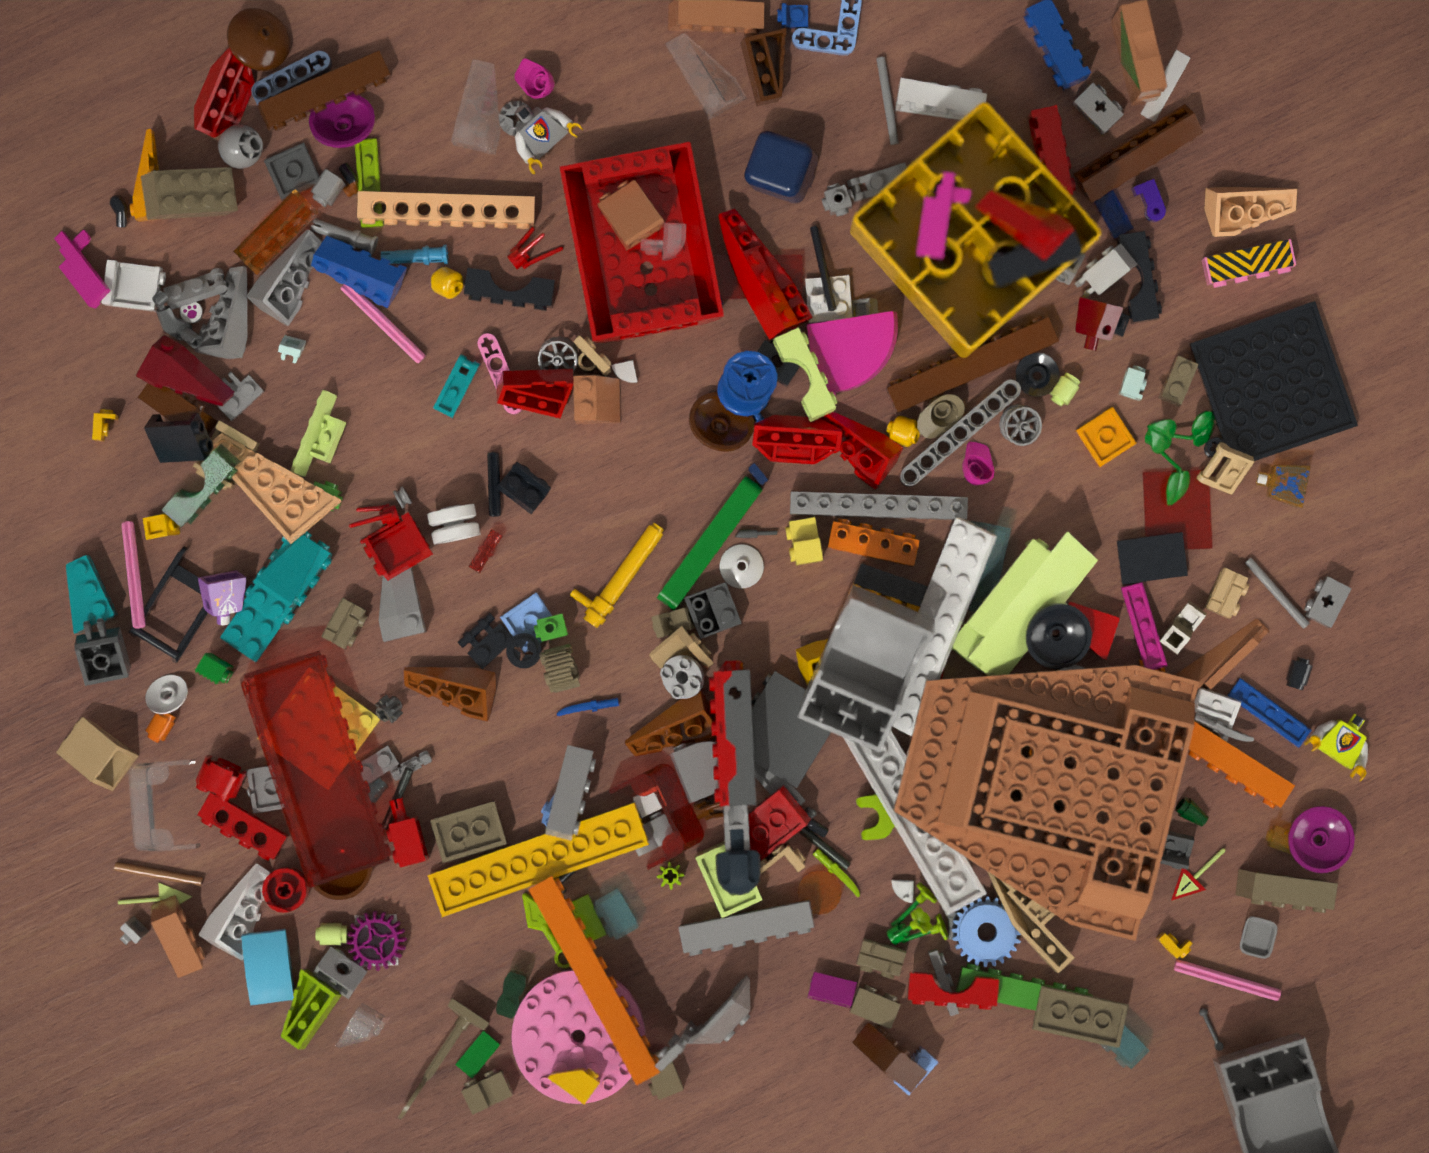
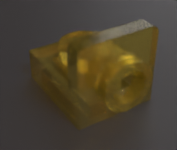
M1273 825V828H1269L1266 834L1265 841H1268L1267 846L1291 854L1288 845L1289 830Z

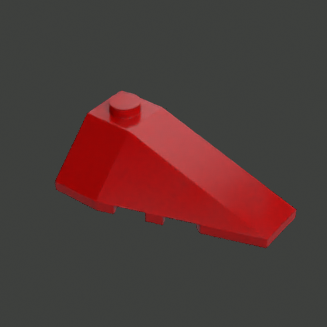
M990 190L976 205L978 210L1044 261L1075 229L1073 225L1057 213Z
M836 412L820 417V419L842 429L841 458L844 461L848 460L855 468L853 472L858 478L876 490L897 463L903 447L887 435Z

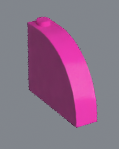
M890 311L807 324L810 352H814L819 364H817L819 372H824L828 381L826 387L829 392H833L836 397V393L858 388L880 373L890 359L898 335L897 312Z

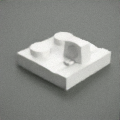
M849 275L830 277L837 307L834 311H828L821 278L805 279L807 306L813 316L809 323L853 317Z

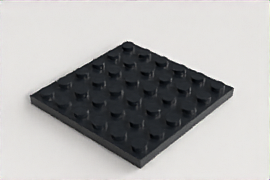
M1315 301L1189 344L1195 363L1199 364L1197 369L1221 439L1230 448L1252 456L1254 461L1358 426Z

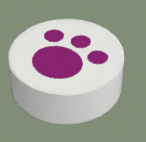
M194 302L182 306L180 315L183 320L189 323H196L202 318L203 309L200 304Z

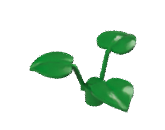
M1204 411L1195 418L1191 435L1175 434L1176 423L1171 419H1163L1147 425L1148 431L1145 435V443L1151 445L1154 453L1161 454L1176 468V472L1170 475L1167 483L1166 498L1168 506L1177 502L1186 493L1190 483V475L1186 470L1181 471V467L1164 451L1170 447L1171 438L1193 440V444L1196 447L1204 445L1214 430L1215 418L1212 411Z

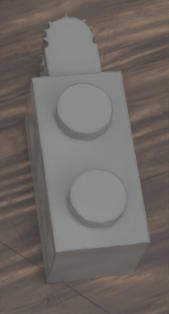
M1122 244L1116 248L1112 245L1102 253L1104 257L1100 261L1095 258L1086 266L1088 270L1083 274V277L1074 283L1078 288L1087 280L1092 286L1084 292L1085 298L1095 291L1100 295L1137 265Z

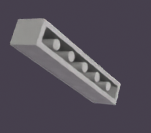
M810 900L729 915L723 918L719 917L684 924L678 928L683 952H689L690 956L702 954L703 949L711 948V952L723 950L724 945L732 944L733 947L746 945L745 941L749 940L759 943L767 941L769 936L776 935V939L788 937L789 932L797 931L798 934L811 932L810 928H814L815 924Z

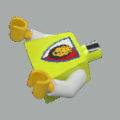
M1353 714L1348 723L1342 720H1330L1315 729L1310 738L1304 741V745L1310 742L1313 744L1312 752L1319 749L1347 769L1352 770L1354 767V770L1350 773L1351 778L1357 773L1360 776L1359 781L1361 782L1367 774L1365 768L1368 760V744L1365 741L1366 736L1359 732L1365 720L1358 715Z

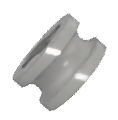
M403 486L400 487L399 491H393L402 508H405L407 503L412 504Z

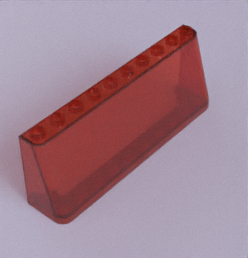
M320 650L243 674L240 678L241 688L307 885L310 889L389 862V857L392 856L389 844H385L382 837L385 835L384 828L381 822H377L375 816L378 814L374 801H370L368 793H371L367 780H363L361 772H363L360 759L356 760L354 751H356L353 738L349 739L347 730H349L348 721L345 717L342 718L340 709H342L340 698L338 696L335 697L333 691L335 688L333 677L328 676L326 670L328 667L325 655H321Z

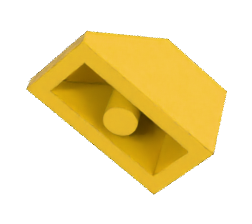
M583 1067L552 1072L548 1077L549 1080L582 1104L587 1102L601 1081L598 1079V1073L591 1068L586 1070Z

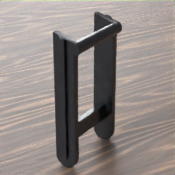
M184 546L176 554L144 606L145 620L172 577L201 594L198 577L180 566L189 550L188 547ZM203 606L177 649L172 648L141 628L136 629L132 626L129 634L133 638L138 636L172 657L174 663H178L208 612L205 611Z

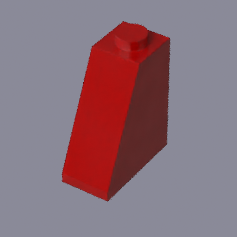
M1070 601L1067 602V604L1079 609L1090 623L1092 640L1089 649L1100 659L1107 660L1120 618Z

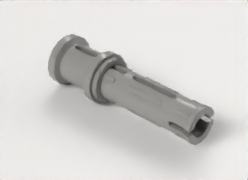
M314 218L313 223L321 227L311 225L312 232L352 245L353 249L359 248L368 251L370 255H373L375 252L378 236L371 237L362 234L361 230L350 231Z

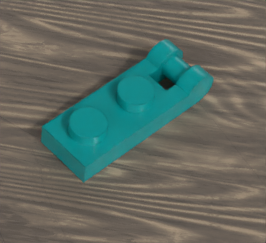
M460 354L433 409L454 418L481 363L477 361L472 362L467 359V356ZM462 367L469 370L467 376L460 373Z

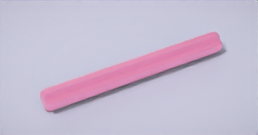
M343 284L341 290L416 363H420L425 358V354L364 295L356 293L352 288Z
M127 521L121 525L132 624L134 628L139 629L145 627V616L135 527L132 521Z
M1177 959L1174 965V970L1271 1000L1278 1001L1281 996V990L1183 960Z

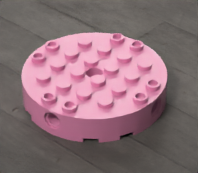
M573 969L563 970L547 976L527 993L514 1018L512 1047L519 1069L533 1087L557 1101L582 1104L549 1080V1075L552 1072L582 1067L586 1070L591 1068L598 1073V1079L601 1080L600 1084L586 1103L596 1102L611 1096L630 1080L631 1075ZM615 979L618 988L615 990L619 997L622 995L625 997L629 1005L626 1010L630 1017L632 1015L636 1017L640 1025L637 1030L643 1036L645 1034V1025L641 1009L630 991ZM575 1030H582L585 1033L584 1040H575L573 1032Z

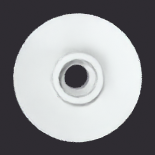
M748 545L732 546L723 554L720 561V572L723 579L735 588L753 586L761 578L764 569L761 555L756 549ZM740 562L746 564V568L743 571L737 567Z
M176 675L160 677L147 690L145 698L147 706L157 714H167L175 711L186 700L188 694L187 684L181 677Z

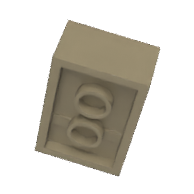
M494 801L430 820L443 863L507 844Z

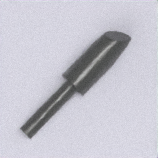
M745 529L739 530L735 537L758 538L761 535H777V531Z

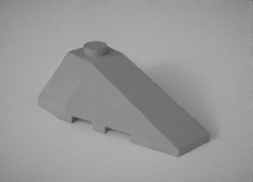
M244 266L229 268L224 279L228 289L226 292L219 294L220 298L217 304L211 306L209 312L212 315L207 325L203 324L199 332L203 342L200 347L195 348V352L225 359L243 357L248 337L247 268Z

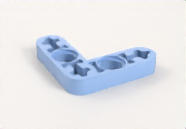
M842 0L837 33L799 28L792 35L793 45L798 49L843 56L851 54L856 43L861 0H855L858 1V4L853 5L852 12H857V15L843 13V10L848 12L849 3ZM849 17L854 20L855 25L853 28L845 29L843 27L842 21L845 18ZM800 33H804L805 38L811 39V34H815L814 46H810L811 41H804L803 44H799V40L795 38L799 37ZM821 36L828 37L830 40L828 47H820L817 43L818 38ZM833 37L837 38V43H843L844 39L848 40V44H851V47L844 51L842 46L836 45V50L831 49Z

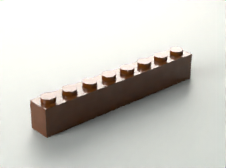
M1042 316L1031 320V325L1025 328L1022 325L1010 329L1011 334L1003 337L1002 333L990 338L991 343L984 346L981 344L966 358H962L955 353L949 356L950 361L942 363L941 360L929 365L930 369L925 372L919 369L910 373V378L902 381L899 378L890 382V387L886 391L896 414L1058 343L1059 339L1049 317L1045 319Z

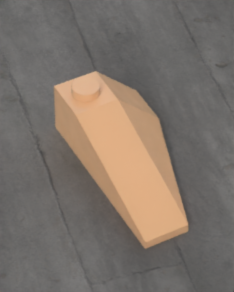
M1257 187L1206 188L1205 213L1212 235L1214 237L1235 236L1245 229L1257 227L1260 223L1270 219L1274 220L1296 211L1297 189Z

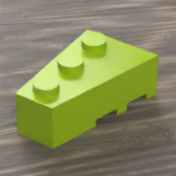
M301 969L297 988L293 994L294 998L290 1010H288L281 1034L284 1040L298 1050L307 1047L342 996L312 975L313 973L308 969Z

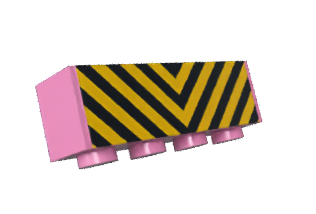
M1289 239L1204 257L1202 264L1207 286L1213 284L1214 288L1226 286V281L1235 280V283L1248 281L1250 276L1256 275V278L1260 279L1269 277V272L1278 271V274L1291 272V268L1296 266L1292 242Z

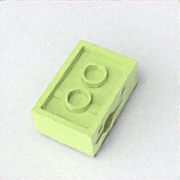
M725 841L695 854L696 861L722 918L762 901L757 886L747 894L734 895L723 890L718 883L715 856L720 852H725Z

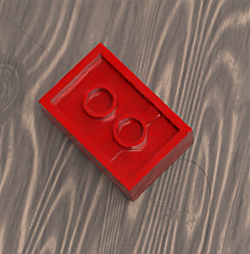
M784 785L748 812L750 851H757L760 854V861L804 828L811 820Z

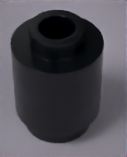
M1297 657L1296 661L1291 660L1286 676V686L1303 691L1304 686L1308 684L1313 668L1312 665H1309L1310 660Z

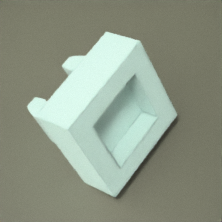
M284 335L278 352L282 353L281 359L285 360L287 355L293 356V363H296L305 348L306 341Z

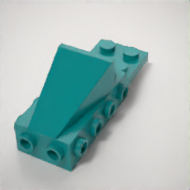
M308 531L292 544L283 536L281 540L284 542L280 549L276 548L269 557L271 562L267 568L264 566L261 568L253 581L255 585L251 584L245 591L244 596L246 598L242 610L236 613L220 636L222 640L256 663L281 627L291 622L295 616L293 611L297 606L301 607L307 598L305 594L310 587L313 589L320 579L318 575L322 569L326 570L332 562L331 556L333 554L328 551L330 547L320 540L318 543L310 538L312 534Z

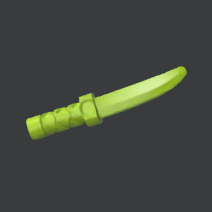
M819 848L816 849L812 855L828 868L827 871L830 874L834 873L857 897H860L858 888L838 867L839 865L836 862L833 863Z

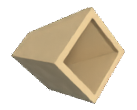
M84 717L74 725L72 732L62 741L60 748L56 752L88 780L111 791L116 788L139 756L100 726Z

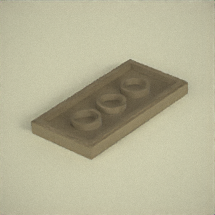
M1041 985L1032 1029L1120 1048L1128 1004Z

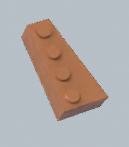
M674 0L668 4V31H701L705 33L718 31L724 34L744 32V35H757V32L764 29V2Z

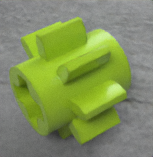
M669 862L667 868L659 867L663 873L657 875V878L663 879L662 887L665 884H669L670 890H672L674 883L681 885L678 878L683 877L684 873H678L680 865L674 868L671 867V862ZM668 870H672L674 874H677L673 881H669L668 878L664 877Z

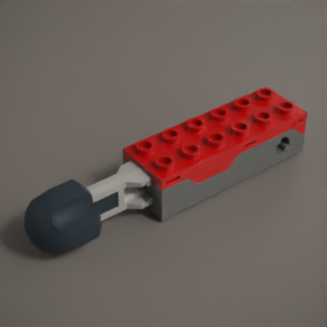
M741 660L725 661L719 670L713 673V677H709V689L714 691V699H710L711 714H715V721L711 723L712 736H716V744L712 745L713 758H717V766L713 767L714 780H718V788L714 789L715 803L719 802V807H723L725 852L718 853L715 859L718 883L723 890L730 894L743 895L752 891L760 881L761 864L760 854L757 851H750L748 806L756 805L750 670H743V662ZM731 689H736V692L740 693L741 697L734 700L733 696H729L728 693Z

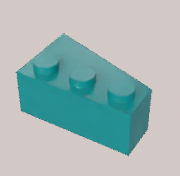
M85 555L66 564L74 634L84 632L83 622L89 621L93 628L97 626V619L103 618L105 622L118 616L91 556Z

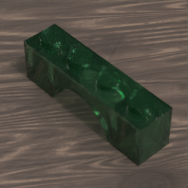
M220 444L201 464L205 474L203 489L196 492L181 489L170 499L162 511L181 528L187 522L191 525L199 516L196 512L200 508L204 510L211 503L212 500L209 497L213 493L217 495L225 487L223 481L226 478L230 480L238 472L236 467L241 461Z

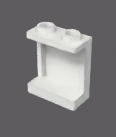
M107 260L104 282L111 291L102 299V304L105 306L156 312L158 306L153 302L152 297L160 291L161 285L165 284L166 273L163 272V268L160 266L152 267Z

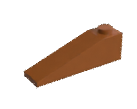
M465 667L404 668V684L406 687L428 698L434 696L443 701L442 705L446 707L452 705L462 710L461 714L467 717L488 722L496 692V672Z
M700 691L691 698L680 699L626 739L625 745L634 756L661 752L665 747H677L684 743L695 742L697 744L708 742L716 738V736H712L711 723L715 721V714H711L710 703Z

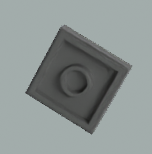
M304 142L264 160L282 201L313 188L319 179V174Z

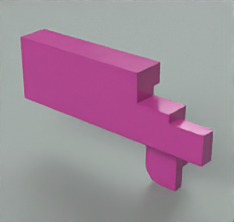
M944 172L942 185H938L937 197H925L917 256L943 259L951 202L967 203L971 197V190L953 188L955 173Z
M83 229L71 241L65 232L61 231L54 238L61 247L59 251L66 259L59 268L87 305L96 309L101 304L100 301L111 290L81 252L90 242V235Z

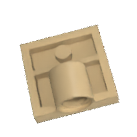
M579 335L573 341L575 346L582 352L578 358L581 370L593 372L598 369L605 377L611 372L609 359L603 353L598 355L594 351L596 347L587 336L583 339ZM587 356L593 362V366L584 367L582 365L583 358Z

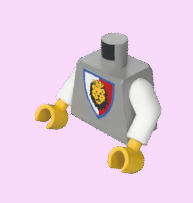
M521 105L515 111V114L521 120L515 126L517 131L515 135L516 149L525 163H529V170L532 174H535V171L532 169L533 165H539L542 170V163L539 159L568 133L566 129H569V133L575 138L578 137L573 134L575 127H579L583 131L581 125L573 123L564 113L546 107L541 110L539 107H536L530 111L526 105Z

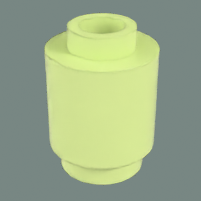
M1066 372L1064 376L1059 378V382L1050 393L1053 396L1051 400L1059 406L1063 404L1068 405L1078 391L1080 381Z
M320 923V927H316L315 939L320 941V945H341L342 943H347L348 927L347 925H342V923Z

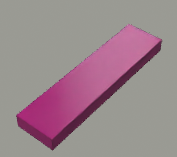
M1143 582L1121 587L1144 668L1155 670L1167 667Z

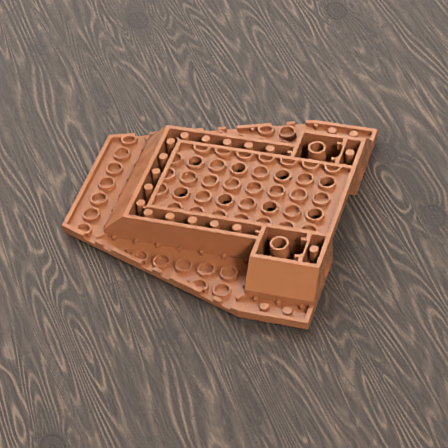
M1137 665L925 681L893 811L1070 925L1136 941L1140 921L1152 899L1194 728V701L1199 681ZM1025 745L1030 746L1033 750L1029 758H1024L1021 755V749ZM1068 756L1073 757L1076 761L1072 769H1067L1064 766V760ZM1111 767H1115L1119 772L1115 780H1110L1107 776V771ZM1154 778H1158L1162 783L1158 791H1153L1150 787V782ZM1014 789H1018L1022 793L1021 799L1017 802L1012 801L1010 798V793ZM1057 800H1062L1065 804L1064 810L1060 813L1055 812L1053 809V804ZM1100 811H1105L1108 815L1107 821L1103 824H1100L1096 819ZM1143 822H1148L1151 826L1150 832L1146 835H1143L1139 829Z

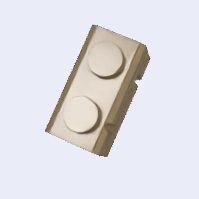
M1221 568L1204 608L1227 619H1230L1232 615L1236 616L1241 605L1238 604L1241 595H1246L1250 585L1247 583L1248 578L1227 568Z

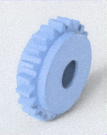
M986 896L985 901L979 898L977 903H970L968 908L964 906L963 913H956L959 916V920H953L957 927L952 928L951 931L956 933L957 936H954L952 940L958 941L955 948L963 949L960 955L964 956L967 954L968 962L975 959V965L977 966L980 961L983 962L984 967H987L988 962L996 966V960L1004 963L1003 957L1005 955L1011 958L1010 950L1017 951L1014 943L1021 942L1016 938L1017 935L1021 934L1011 924L1003 904H998V898L995 897L993 902H990L989 896ZM983 923H992L995 927V935L990 940H981L978 937L977 930Z

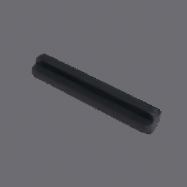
M488 452L489 516L499 517L501 516V494L497 486L500 483V458L498 452Z

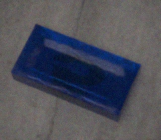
M1114 190L1094 201L1113 239L1134 228Z

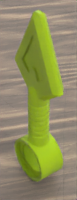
M524 893L522 898L528 928L540 930L544 933L556 952L554 960L559 967H570L569 963L561 964L559 962L558 956L563 952L535 900Z

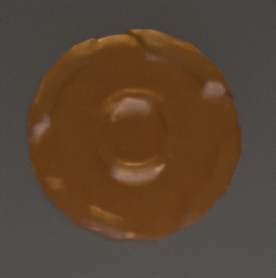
M821 870L812 871L805 875L799 883L797 891L799 902L810 900L812 913L818 915L834 910L840 902L842 894L840 883L836 877L829 872Z

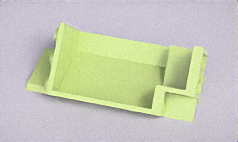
M1068 531L1051 552L1047 550L1049 546L1039 538L1027 541L1025 550L975 614L969 618L958 632L952 650L980 672L985 673L987 676L1009 675L1028 651L1026 629L1031 618L1043 607L1056 603H1065L1098 561Z

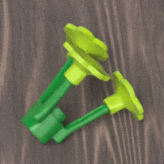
M921 882L916 885L920 890V894L915 898L916 901L897 920L891 923L892 927L887 930V936L894 945L900 942L905 944L912 939L930 933L932 935L941 933L944 940L949 938L941 914H937V923L932 925L929 915L923 912L920 907L916 908L927 899L934 904L938 901L933 893ZM911 913L913 921L910 922V925L900 924ZM911 929H913V930H915V929H920V931H921V932H918V933L909 935Z

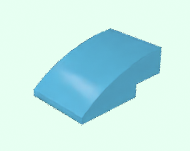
M286 929L242 934L244 967L250 1005L293 1000L295 986Z

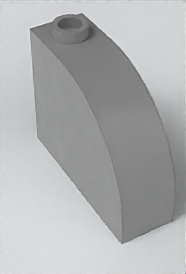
M701 742L688 747L684 743L674 747L675 752L670 754L689 803L714 794V789L718 788V780H714L713 767L717 766V758H713L712 745L716 744V742Z

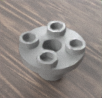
M674 656L664 664L660 671L665 688L675 699L691 698L698 694L703 687V670L700 664L690 656Z

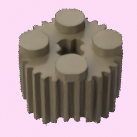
M570 644L547 649L539 653L541 663L546 670L544 673L547 686L549 685L551 693L580 686L578 680L580 675L574 657L571 656L573 651Z

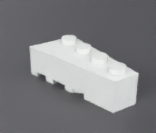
M901 78L898 86L895 111L962 120L980 103H986L987 93H982L983 90L977 88L965 90L956 85L943 86L935 82H922Z

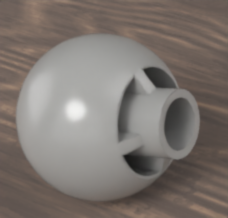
M243 124L227 128L220 136L218 143L219 154L223 161L229 166L238 169L254 165L259 160L263 149V141L257 131Z

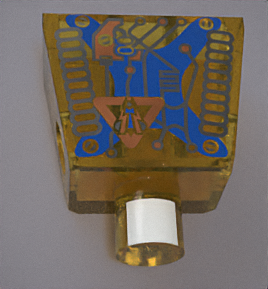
M1274 465L1271 467L1270 474L1258 472L1256 485L1267 487L1266 497L1295 508H1303L1311 466Z

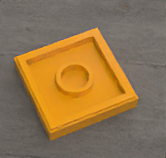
M1111 407L1076 430V433L1099 468L1137 444L1114 407Z

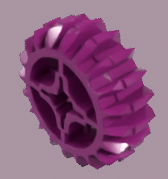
M373 911V918L366 912L364 914L365 921L360 916L357 918L359 926L355 923L351 924V927L356 931H349L347 934L354 937L353 940H347L348 945L354 944V947L350 948L348 952L356 951L357 955L352 959L355 961L360 957L362 960L359 966L361 967L365 962H368V970H371L373 964H375L376 971H379L381 963H383L385 969H388V961L393 965L397 963L394 955L398 958L403 956L398 949H406V946L401 945L400 942L406 941L407 937H400L399 935L404 933L405 929L397 930L396 927L401 922L397 921L393 924L391 921L394 919V915H391L388 920L385 919V911L382 912L381 917H378L377 911ZM374 923L386 925L391 932L380 933ZM367 925L369 939L359 944L360 933ZM374 935H378L377 938L379 936L381 938L387 936V938H384L379 943L380 947L372 943L367 945V943L374 939ZM394 938L393 950L386 956L384 944L387 940ZM372 948L380 958L369 957L362 950Z

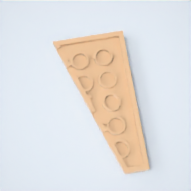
M223 433L212 440L214 446L210 453L212 457L290 544L342 502L336 496L330 495L318 486L305 481L302 477L275 462H271L261 454L255 453Z

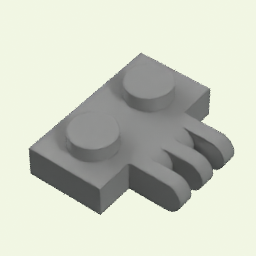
M230 372L228 376L233 382L230 384L225 377L222 381L235 392L234 396L223 406H217L233 421L265 391L250 375L241 382Z

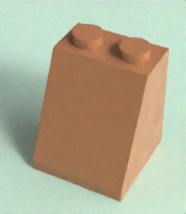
M629 180L623 182L618 186L619 190L614 194L608 192L599 199L600 203H598V208L626 251L664 227V220L635 180L631 183Z
M596 375L574 376V421L576 424L620 423L619 379Z

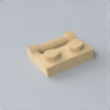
M1220 442L1216 447V453L1205 469L1199 472L1197 479L1205 485L1232 495L1253 465L1254 458ZM1224 456L1228 457L1216 477L1211 476Z

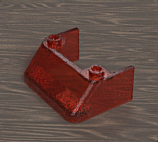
M659 764L609 789L610 794L631 785L633 791L639 796H648L655 793L674 831L662 841V849L665 855L646 865L648 870L683 853L703 840L704 830L687 799L674 769L669 764Z

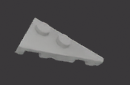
M692 1021L685 1026L679 1035L675 1034L668 1041L669 1048L665 1046L657 1055L660 1059L655 1064V1067L660 1071L686 1047L685 1045L689 1042L697 1027Z

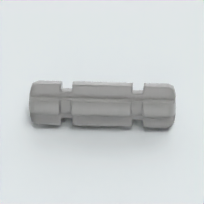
M424 751L419 754V757L415 756L400 764L401 767L396 766L391 769L390 773L393 779L398 781L401 779L405 767L412 769L414 772L422 768L421 765L431 763L432 758L428 751Z

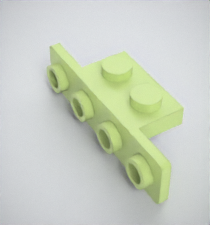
M322 390L321 395L317 399L313 415L309 419V425L301 440L298 453L293 460L291 472L305 477L313 457L331 463L346 422L330 416L337 395Z

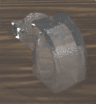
M664 223L663 240L641 239V251H645L646 255H658V252H663L662 261L675 258L680 254L685 245L686 224Z

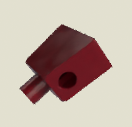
M1079 297L1075 331L1076 333L1086 335L1085 349L1096 351L1099 339L1109 341L1112 339L1123 307Z

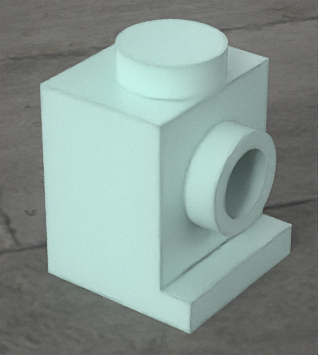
M1134 365L1133 368H1127L1118 394L1137 401L1142 400L1143 395L1139 394V392L1144 391L1147 379L1144 378L1146 369Z

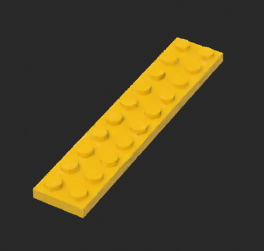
M632 803L581 821L578 834H573L571 841L544 834L427 876L441 916L444 917L536 885L551 876L556 878L639 849L650 843L636 803Z

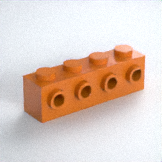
M838 518V522L833 521L827 548L914 566L920 540L915 539L916 535L903 532L902 536L894 535V530L881 528L880 532L872 530V525L860 523L859 527L850 525V520Z

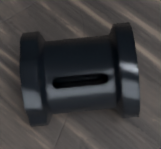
M1217 437L1208 440L1204 446L1206 456L1212 458L1216 451L1211 452L1210 448L1213 444L1225 443L1224 440Z

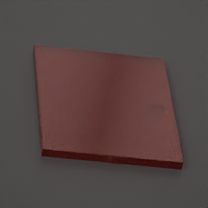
M1176 469L1173 471L1142 472L1145 536L1182 531L1185 550L1212 549L1210 486L1201 483L1197 479V475L1203 470H1186L1190 475L1189 487L1186 493L1170 506L1167 505L1166 498L1167 483L1170 475L1176 472Z

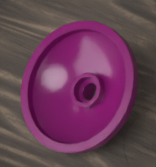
M355 94L347 96L348 100L341 104L335 105L333 102L327 105V109L315 114V111L310 113V131L317 141L329 147L344 148L358 144L371 133L375 124V114L371 104L365 98L355 96Z
M1324 806L1312 807L1300 813L1293 821L1288 834L1289 850L1295 861L1303 868L1316 873L1332 872L1343 866L1350 858L1355 843L1354 831L1348 819L1341 812ZM1316 835L1321 836L1319 843H1316L1314 840Z

